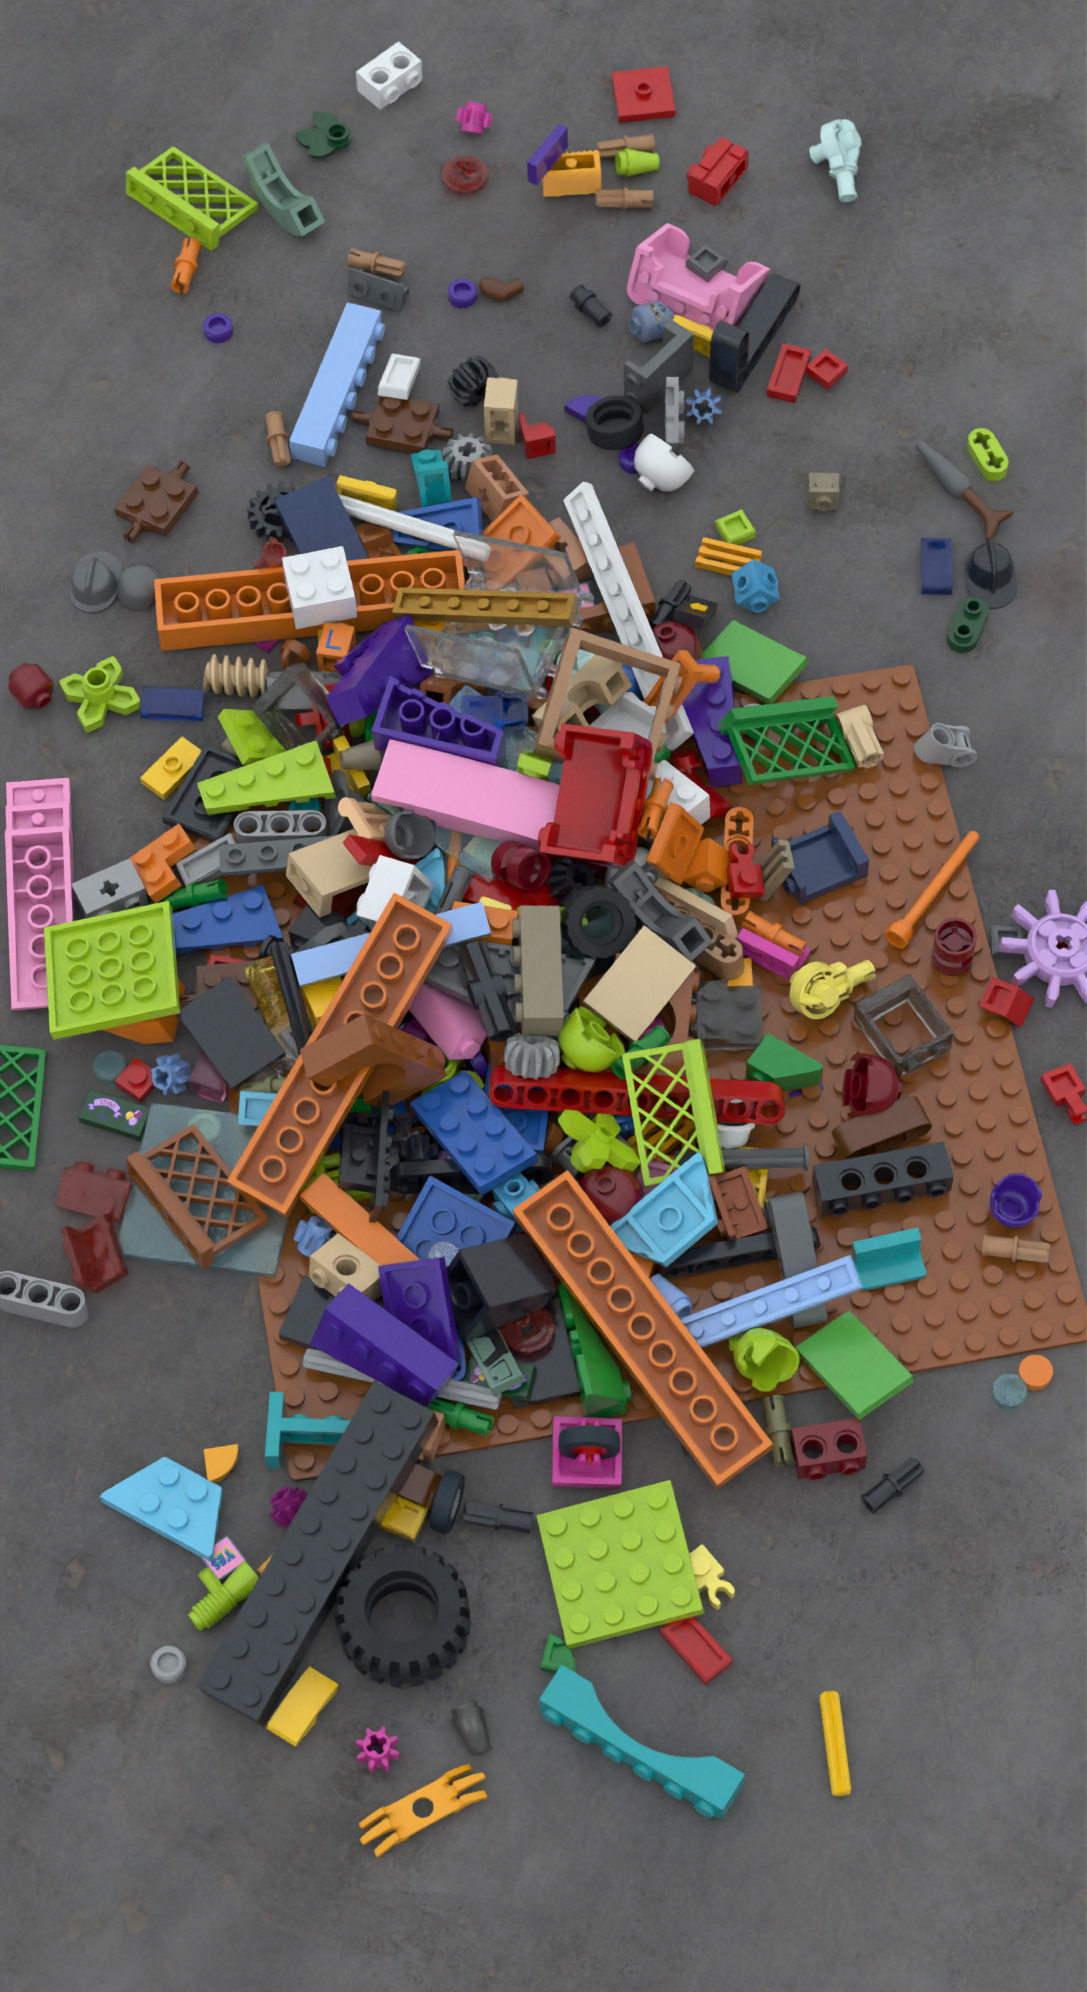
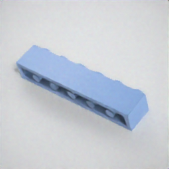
M351 303L346 304L289 440L291 459L326 467L329 457H334L338 445L337 437L339 433H344L346 429L347 413L355 407L358 386L362 387L364 385L366 367L368 363H373L376 353L375 345L384 336L385 324L381 321L380 310Z

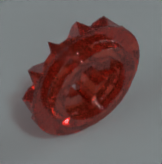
M470 155L456 156L446 162L442 169L443 184L447 185L449 191L456 190L459 195L467 191L472 195L475 189L482 190L483 184L487 182V167L477 157ZM461 170L469 176V180H464L461 177Z
M543 1307L501 1326L500 1333L506 1345L511 1347L515 1353L520 1351L530 1355L533 1351L539 1349L543 1351L549 1341H552L555 1329L554 1321L551 1314ZM533 1319V1331L535 1333L529 1332L527 1336L522 1338L520 1326L526 1327Z

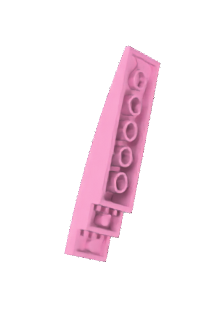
M390 739L371 796L372 801L401 807L404 811L411 810L418 816L428 817V819L435 821L437 827L500 842L515 841L540 851L538 834L542 827L545 828L548 822H554L560 785L472 759ZM598 864V865H602V866H606V867H610V868H615V869H619V870L621 869V867H615V866H609V865H604V864Z
M69 778L6 783L5 849L12 1011L48 1008L44 927L75 921V898L71 885L74 883L71 784Z

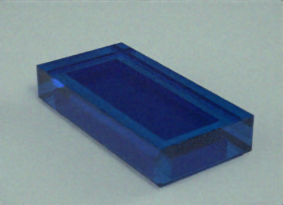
M921 538V594L952 595V538Z
M143 686L140 717L141 719L203 721L206 694L204 689Z

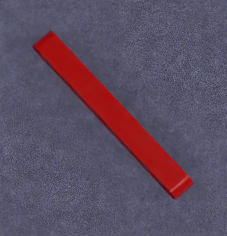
M503 1065L494 1068L489 1076V1099L497 1107L561 1112L573 1110L580 1113L632 1116L627 1081L618 1078L614 1072L600 1071L596 1073L583 1070L557 1069V1073L550 1075L548 1078L538 1077V1079L528 1077L524 1079L521 1075H513ZM634 1074L642 1081L648 1076V1074ZM654 1075L648 1085L663 1095L674 1078L672 1076ZM681 1077L682 1080L688 1083L687 1077ZM709 1078L717 1121L770 1125L776 1124L784 1118L783 1090L776 1083ZM634 1080L637 1091L641 1084ZM679 1081L669 1094L676 1096L669 1100L681 1108L684 1107L690 1098L689 1088ZM505 1084V1085H508V1086H510V1087L503 1089V1088H499L498 1086ZM542 1087L543 1089L536 1091L532 1090L531 1088ZM645 1087L641 1093L643 1095L637 1098L638 1106L650 1114L660 1100V1097ZM566 1089H575L576 1091H575V1092H572V1093H568V1092H565L564 1090H566ZM600 1091H608V1092H610L609 1094H606V1095L598 1094V1092H600ZM735 1099L742 1100L740 1103H732L730 1101ZM664 1101L654 1117L675 1119L680 1111ZM766 1102H775L773 1105H764ZM691 1104L686 1112L693 1116ZM683 1115L682 1118H681V1119L691 1120V1119L688 1118L686 1115Z

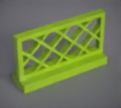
M174 146L142 169L138 170L133 167L126 172V194L189 237L200 241L201 245L210 251L219 246L220 237L258 210V202ZM174 158L182 166H166V163ZM149 175H163V180H153ZM166 175H183V180H166ZM187 175H199L204 180H187ZM168 189H184V195H176ZM188 189H204L205 195H188ZM208 189H220L225 192V195H208ZM189 203H205V209H196ZM209 203H226V209H209ZM229 203H241L245 207L243 209H230ZM211 218H227V221L220 225Z
M696 1039L686 1041L685 1043L622 1054L644 1186L662 1183L671 1175L675 1167H681L678 1163L689 1147L703 1156L708 1175L726 1173L703 1041ZM682 1051L685 1064L677 1075L661 1065L669 1053ZM662 1054L658 1061H655L650 1057ZM646 1058L655 1066L645 1080L642 1081L633 1074L631 1060ZM658 1068L674 1078L663 1095L648 1085ZM685 1071L688 1083L681 1079ZM634 1080L641 1084L637 1091ZM678 1081L689 1088L690 1098L683 1108L667 1098ZM645 1087L660 1097V1100L650 1114L638 1106L637 1098ZM664 1101L680 1111L669 1128L654 1118V1115ZM691 1104L693 1116L686 1112ZM640 1113L647 1117L643 1124L641 1123ZM683 1115H686L695 1122L696 1131L689 1141H686L673 1131ZM650 1121L666 1130L655 1147L645 1141L643 1131ZM670 1134L685 1144L675 1161L659 1151ZM696 1137L698 1139L699 1149L692 1145ZM645 1145L653 1150L648 1158ZM657 1153L672 1165L664 1176L651 1178L649 1163Z

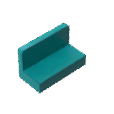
M918 1228L854 1241L852 1243L851 1256L863 1286L862 1291L925 1278L926 1269L920 1253L922 1239Z

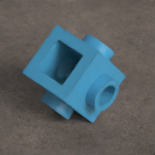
M753 559L731 574L737 605L758 614L780 600L778 580L775 576L774 568Z
M520 1172L492 1189L495 1199L492 1207L497 1213L517 1223L513 1216V1209L540 1189L533 1180L528 1182ZM518 1224L515 1231L519 1234L523 1229Z

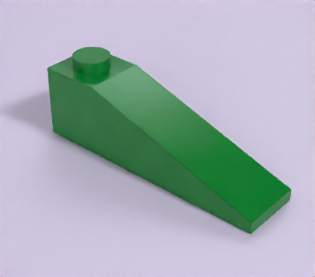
M563 1283L558 1284V1298H560L580 1386V1396L585 1417L605 1418L625 1414L626 1401L632 1400L628 1380L622 1381L618 1366L579 1305Z

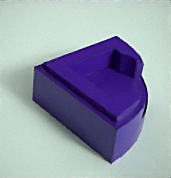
M596 395L575 397L564 405L565 412L586 423L585 416L588 408L594 402L602 399V397Z

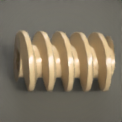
M213 654L210 662L205 667L203 689L207 693L212 686L214 693L220 694L224 687L227 695H232L235 689H237L238 695L242 697L246 695L249 689L252 698H256L261 690L263 698L267 699L266 675L270 673V669L267 668L265 659L261 660L259 667H255L253 658H249L247 665L243 666L241 657L238 656L234 665H231L229 656L225 655L222 664H220L216 654Z

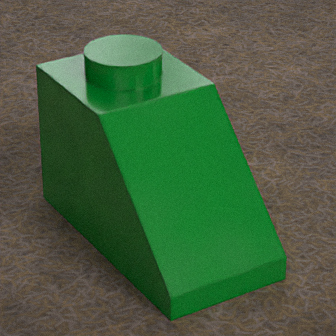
M767 1033L746 1062L745 1077L749 1081L776 1083L783 1091L819 1085L822 1081L824 1065Z

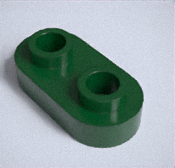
M970 596L959 602L947 635L948 646L953 651L968 653L977 646L988 616V605L983 599ZM969 608H974V609H977V610H976V611H971V610H969ZM959 632L967 633V635H961Z

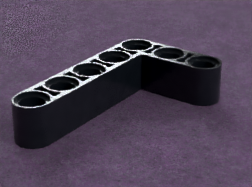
M772 273L738 327L722 320L718 322L710 341L709 382L735 393L741 390L794 306L800 293L801 285L799 283Z

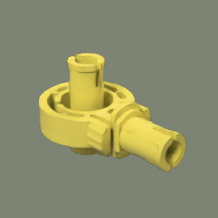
M864 960L849 968L842 962H836L831 965L819 961L811 962L793 973L790 978L791 1004L795 1010L811 1019L825 1018L835 1011L840 1001L849 998V994L852 993L854 986L875 979L876 974H869L875 972V968L869 960Z

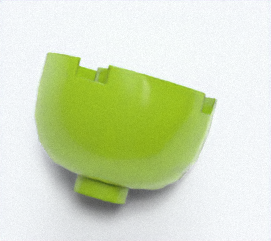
M580 1007L578 1010L576 1008L565 1019L562 1031L558 1036L559 1046L563 1052L561 1055L563 1061L574 1070L579 1068L586 1072L597 1073L606 1070L624 1053V1046L615 1032L609 1036L603 1029L607 1023L585 1007Z

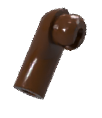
M486 277L479 283V289L482 294L498 302L505 301L524 292L523 283L519 278L505 284L494 278Z

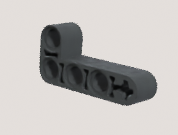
M793 1192L764 1198V1212L768 1227L772 1228L782 1280L817 1268V1259L803 1193ZM825 1303L789 1316L792 1328L827 1322Z

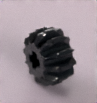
M480 355L474 358L469 357L466 362L460 363L457 369H453V374L447 380V389L450 391V395L465 407L471 404L477 405L481 399L485 400L487 378H497L498 374L491 363Z
M561 857L551 867L550 877L545 886L552 889L549 897H556L559 907L565 906V902L572 897L575 891H580L586 886L594 887V885L601 883V880L594 876L597 868H590L587 861Z

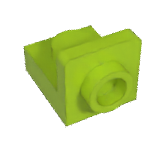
M524 749L517 763V772L548 781L554 760L533 754L532 751Z

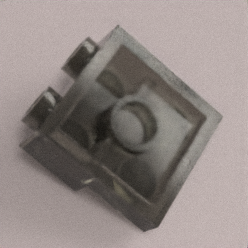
M728 980L699 981L698 991H692L691 1004H696V1019L694 1024H690V1036H693V1039H701L705 1051L756 1049L763 1040L760 985L728 986Z

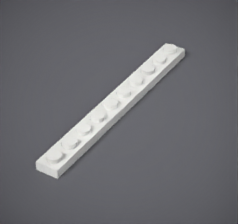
M582 482L564 499V503L621 643L663 658L593 486L590 483ZM631 666L645 699L660 676ZM681 704L665 727L667 735L664 744L671 751H674L694 734L684 707Z

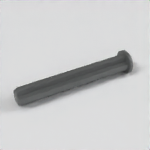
M803 1144V1148L722 1149L725 1169H738L746 1166V1169L803 1168L804 1171H808L809 1167L807 1144ZM682 1150L675 1152L674 1161ZM687 1150L678 1164L682 1166L697 1152Z

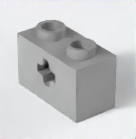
M130 858L71 884L75 901L85 919L149 904L145 886Z

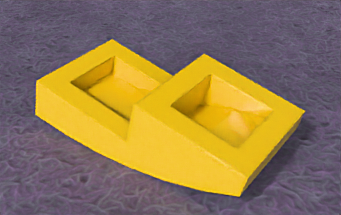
M309 1666L284 1698L268 1722L266 1729L296 1747L315 1725L317 1715L337 1693L339 1684Z

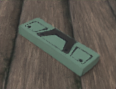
M498 1328L465 1342L493 1396L525 1382Z

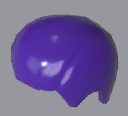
M1022 1173L1008 1174L998 1181L990 1194V1211L1000 1224L1009 1228L1025 1227L1039 1213L1042 1192L1034 1179Z

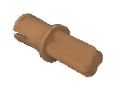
M653 134L629 138L627 135H623V139L597 143L600 159L613 158L616 156L617 151H623L624 148L653 153L655 152Z
M624 187L623 190H596L595 203L598 207H623V210H627V207L653 208V190H627V187Z
M352 248L350 253L353 255L348 254L347 265L349 267L368 270L373 275L380 273L395 278H401L405 274L406 264L403 261L384 257L381 252L373 254Z
M272 411L265 415L268 431L266 442L271 447L274 465L284 468L291 463L288 447L290 436L285 431L283 414L279 411Z
M985 1234L982 1256L1012 1258V1262H1016V1259L1046 1263L1050 1258L1051 1247L1047 1242L1022 1240L1017 1235H1015V1238H1005Z

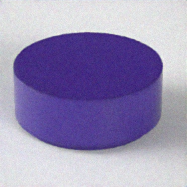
M457 279L448 287V300L454 307L468 308L477 300V287L471 280Z
M221 313L208 316L203 322L204 336L213 343L226 342L233 334L231 319Z
M635 443L620 450L619 466L623 471L630 474H638L634 465V457L640 444Z
M480 1050L474 1059H465L471 1072H476L480 1078L487 1075L488 1066Z

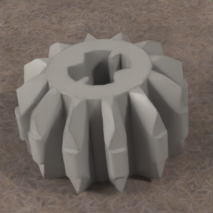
M472 432L468 437H463L459 433L457 440L449 439L447 447L442 452L443 460L447 462L450 477H452L453 481L461 478L463 484L466 483L472 460L492 456L490 444H485L483 436L475 439Z
M516 1033L507 1039L504 1053L505 1068L515 1076H523L524 1079L528 1077L538 1079V1077L548 1078L550 1075L557 1073L560 1063L559 1042L553 1040L551 1036L521 1035V1033Z

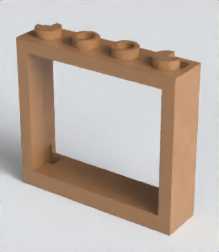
M571 628L564 641L532 753L564 764V759L559 756L558 751L554 748L555 739H553L577 653L581 649L665 677L648 736L653 749L649 779L653 780L658 767V762L654 761L656 751L661 752L666 739V733L662 732L664 722L669 723L674 710V705L670 704L672 693H678L682 681V676L678 675L681 664Z

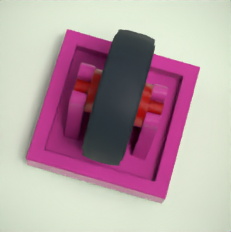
M553 1416L552 1486L620 1489L622 1485V1419Z

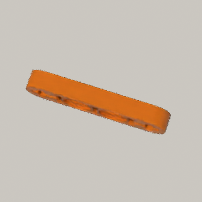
M735 807L726 814L724 848L727 850L733 843L745 848L748 844L753 845L754 818L748 809ZM736 819L743 820L742 835L736 834ZM729 884L724 885L721 888L720 909L730 913L733 916L734 923L745 920L749 913L750 898H739L738 910L734 911L731 907L732 898L730 897Z

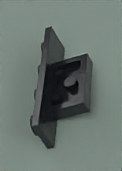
M385 1090L382 1091L376 1106L375 1128L344 1124L341 1133L338 1188L369 1192V1222L373 1223L376 1222L380 1211L386 1210L388 1203V1191H384L383 1186L384 1182L388 1181L390 1173V1162L385 1161V1155L390 1152L392 1133H387V1124L391 1125L394 1105L389 1104L390 1091Z

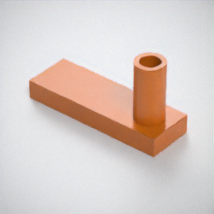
M678 650L671 660L681 664L678 675L682 676L678 693H672L670 704L674 705L671 719L696 683L714 684L720 678L718 666L697 664L686 650ZM660 676L643 701L648 706L657 707L665 677Z

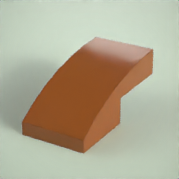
M371 522L354 527L369 557L368 559L402 555L393 542L392 532L389 528Z

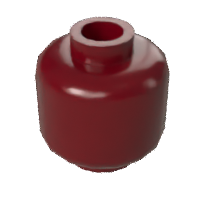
M23 663L10 673L8 690L23 708L33 709L37 707L42 709L51 702L54 682L38 664Z

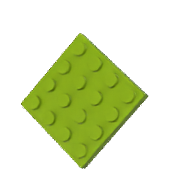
M169 901L44 927L49 1027L53 1040L180 1013L173 913Z
M671 1480L536 1515L565 1641L569 1649L705 1614Z

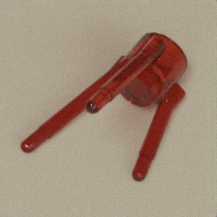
M270 537L268 542L263 544L260 559L253 570L264 567H283L282 558L286 557L287 553L285 546L281 542L276 541L275 537Z

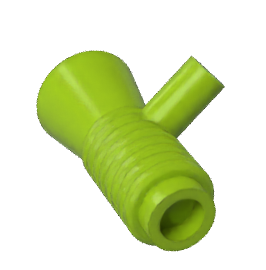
M244 1560L223 1585L209 1567L203 1569L198 1574V1577L210 1593L207 1594V1597H203V1600H200L199 1603H196L195 1606H192V1612L187 1616L200 1632L204 1628L210 1629L211 1626H214L215 1623L222 1619V1616L225 1617L226 1613L237 1607L238 1602L250 1595L259 1577Z

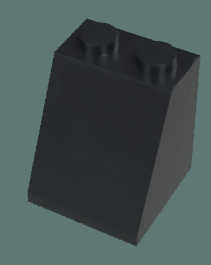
M527 1233L460 1249L447 1267L455 1324L463 1342L470 1341L543 1308L557 1290L552 1276L547 1272L539 1257L537 1248L532 1244Z

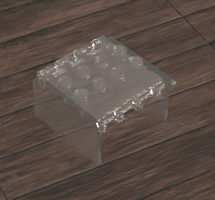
M455 530L453 537L468 572L473 573L470 575L463 590L575 593L578 598V605L572 626L580 627L584 619L577 613L582 603L592 604L595 597L592 593L581 590L566 552ZM446 622L442 632L412 625H406L404 630L421 666L432 669L438 677L545 699L548 691L541 686L547 675L555 676L557 666L553 665V662L559 650L562 651L570 626Z

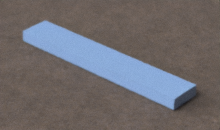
M482 902L435 914L452 924L453 933L444 948L491 935ZM370 933L291 954L300 988L346 975Z
M849 1255L683 1317L680 1320L703 1349L743 1334L750 1329L762 1327L863 1289L852 1256Z

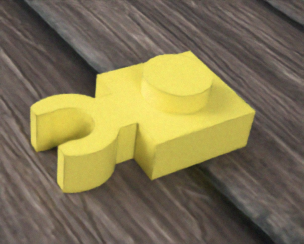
M701 1544L689 1553L699 1593L705 1589L708 1592L710 1605L718 1610L721 1602L716 1598L715 1594L723 1591L732 1599L735 1596V1590L729 1582L719 1579L724 1575V1569L705 1546Z

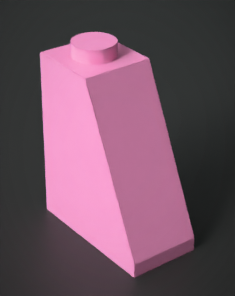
M423 983L409 1007V1011L449 1060L474 1059L487 1033L479 1011H475L472 1005L427 983Z

